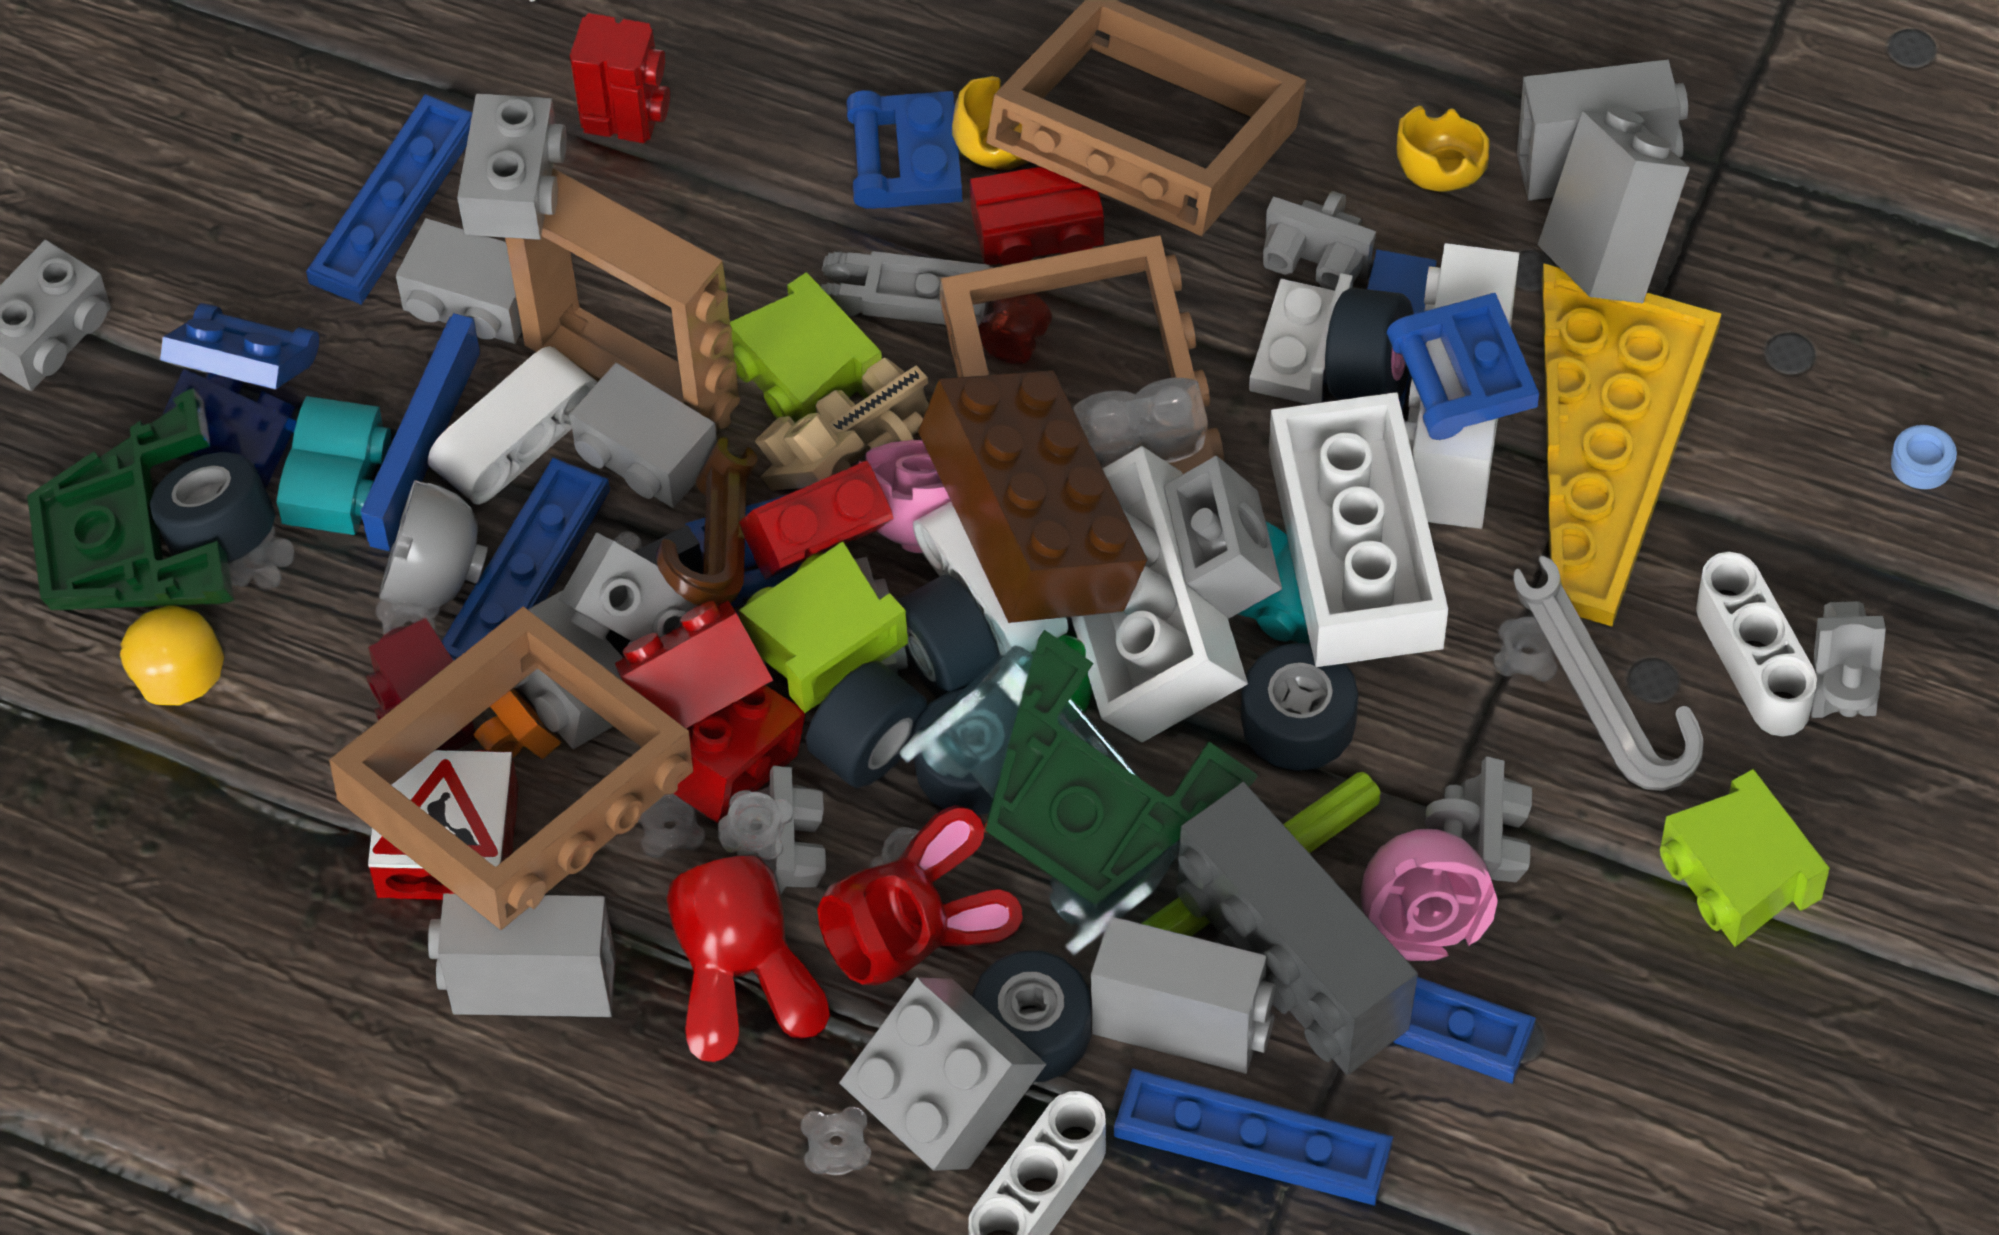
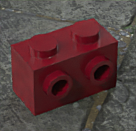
M426 617L410 626H400L390 630L380 641L368 647L374 672L367 675L366 679L376 701L380 705L375 708L377 719L380 720L453 662V659ZM473 720L436 750L456 751L477 740L474 737Z

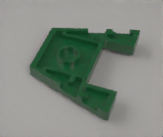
M194 388L184 391L172 399L177 406L152 423L144 425L140 420L131 426V437L101 457L95 451L27 495L40 598L50 610L222 604L234 601L228 557L221 545L216 541L163 559L159 529L153 519L150 508V501L153 495L151 468L156 464L210 446L204 403Z
M1043 630L1036 641L984 831L1092 905H1096L1180 840L1181 826L1242 782H1245L1248 787L1251 786L1258 775L1212 743L1207 742L1170 797L1163 795L1058 723L1059 714L1094 663L1046 630Z

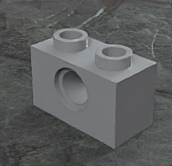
M1217 455L1164 485L1186 583L1190 588L1228 619L1282 589L1257 489Z

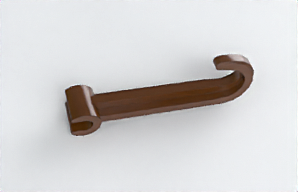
M725 437L718 439L696 479L697 488L706 496L703 574L694 572L681 563L677 547L671 540L663 539L656 551L658 569L666 582L677 594L698 606L709 601H714L716 605H720L727 600L731 603L736 600L744 583L745 537L739 521L745 517L746 481L758 459L750 447L746 448L741 459L733 456L727 449L728 439Z

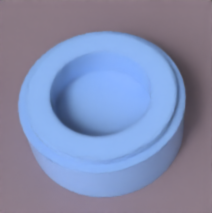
M1929 425L1909 427L1902 431L1895 440L1891 455L1892 470L1901 482L1916 489L1939 487L1952 475L1957 456L1956 446L1952 438L1937 427Z

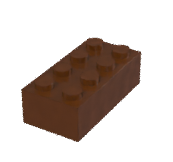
M1054 371L939 379L918 433L1008 623L1124 612L1148 559Z

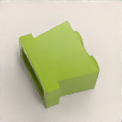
M807 272L787 284L788 296L730 322L734 359L737 365L736 374L746 383L752 380L762 390L769 409L777 419L790 416L796 423L807 414L816 413L817 402L834 390H842L849 398L855 392H858L864 399L869 396L863 390L862 376L869 367L882 359V352Z
M843 541L826 553L819 552L807 558L800 565L796 573L775 587H765L757 591L747 601L746 605L739 610L740 621L760 657L787 678L789 696L804 713L821 703L831 690L851 671L864 663L882 662L908 644L906 610L890 593L879 600Z
M1754 769L1732 780L1728 795L1666 816L1660 846V856L1666 869L1676 880H1685L1697 896L1698 908L1706 923L1715 931L1721 929L1734 947H1737L1791 902H1794L1797 908L1802 911L1822 900L1830 868Z

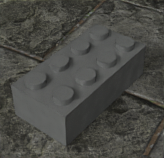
M1245 782L1239 784L1181 826L1176 890L1182 903L1195 917L1201 918L1205 916L1219 931L1221 944L1267 956L1266 982L1276 984L1272 1005L1281 1013L1286 1014L1290 1011L1305 1028L1304 1034L1309 1045L1322 1060L1330 1062L1333 1059L1348 1076L1409 1030L1418 972Z

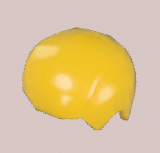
M990 76L970 80L959 92L953 114L952 136L959 151L976 164L995 170H1011L1028 163L1027 160L986 143L994 94L1001 88L1000 78ZM1020 123L1014 131L1021 133L1023 124Z
M1419 105L1399 119L1397 157L1405 175L1415 185L1423 189L1439 192L1458 190L1474 184L1487 170L1490 149L1488 136L1479 124L1460 118L1455 109H1448L1441 117L1431 118L1426 115L1423 106Z
M170 605L144 613L128 627L120 644L122 648L120 658L128 677L136 684L144 698L155 705H182L202 697L220 678L224 661L222 648L210 624L197 611Z

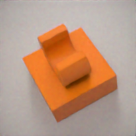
M513 688L490 706L497 716L487 720L474 733V737L485 750L512 752L513 758L525 746L543 760L562 743L554 732L548 730L543 725L536 710L528 700Z

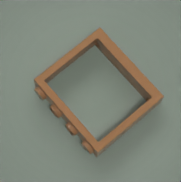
M1085 0L994 94L986 143L1203 236L1297 128L1307 80L1120 1ZM1099 30L1110 35L1109 41L1096 36L1095 32ZM1090 49H1093L1248 115L1251 119L1207 168H1203L1043 98ZM1020 123L1023 124L1021 133L1014 131ZM1189 196L1197 199L1196 208L1198 210L1187 205Z
M553 168L552 176H556L558 182L557 207L554 215L545 214L541 240L505 238L525 346L535 352L544 347H554L597 382L615 363H618L715 422L716 431L727 428L731 424L730 414L740 403L723 261ZM571 252L671 307L678 362L579 307Z
M1161 235L941 278L939 300L958 378L989 375L973 305L1146 271L1190 455L1164 461L1180 470L1182 474L1216 455L1224 461L1219 431L1217 427L1207 428L1202 408L1210 406L1209 388L1203 369L1193 371L1189 349L1196 348L1193 322L1189 312L1179 313L1174 293L1182 290L1178 261L1174 254L1165 256Z
M521 607L329 759L337 800L500 930L504 929L529 907L535 909L549 890L569 874L581 871L590 862L595 852L617 834H624L632 829L642 813L665 794L669 795L678 790L677 784L693 772L689 731L525 607ZM538 668L642 748L495 867L394 788L392 784Z

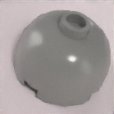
M414 480L399 522L400 527L397 537L392 545L379 591V599L401 607L424 610L441 607L454 599L465 580L477 583L488 547L476 544L478 521L472 508L459 495L440 486Z

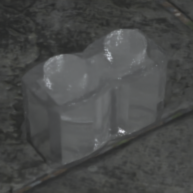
M1168 378L1159 380L1145 386L1136 394L1126 391L1101 392L1083 399L1073 407V411L1102 469L1141 446L1164 461L1172 463L1194 455L1204 445L1208 419L1198 381L1193 379Z

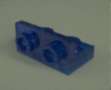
M183 369L162 416L177 406L172 399L184 391L194 388L204 403L210 446L189 454L195 457L218 452L241 454L254 464L266 489L291 434L295 431L297 421L291 418L295 406L261 391L257 402L239 394L244 382L207 372L204 378Z

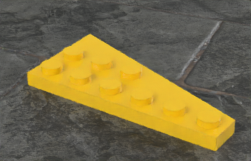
M1543 263L1542 304L1550 559L1558 567L1562 586L1579 617L1612 627L1719 330L1721 313L1646 293L1643 303L1589 297L1561 268Z

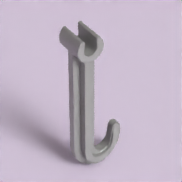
M1545 556L1539 557L1541 571L1547 583L1538 589L1530 587L1526 583L1521 570L1516 569L1514 571V584L1519 601L1525 608L1531 610L1615 764L1630 782L1643 789L1659 791L1680 786L1693 776L1702 760L1704 740L1698 721L1691 709L1687 706H1681L1676 710V719L1686 744L1683 754L1678 759L1672 761L1658 757L1567 596L1556 564Z

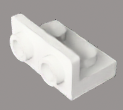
M1341 273L1335 291L1280 279L1251 371L1249 391L1305 404L1323 403L1328 386L1325 371V351L1329 323L1334 306L1342 292L1353 288L1352 275Z

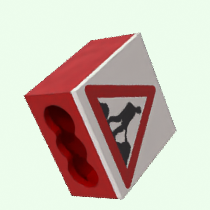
M435 750L392 784L394 788L493 866H498L512 854L519 792L512 752ZM372 828L368 866L377 898L443 900V894H455Z

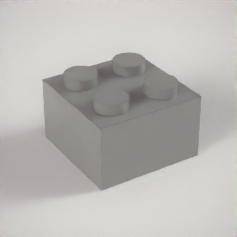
M917 977L842 1078L840 1084L933 1171L969 1169L1046 1066V1063L953 979Z

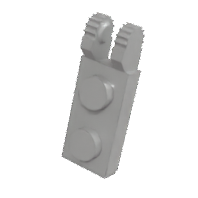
M834 251V253H828V256H825L822 267L823 275H826L827 279L833 280L834 283L827 282L825 285L822 284L821 288L850 317L862 312L863 315L945 325L939 300L941 278L993 267L986 264L872 251L871 255ZM989 302L973 305L978 329H984Z

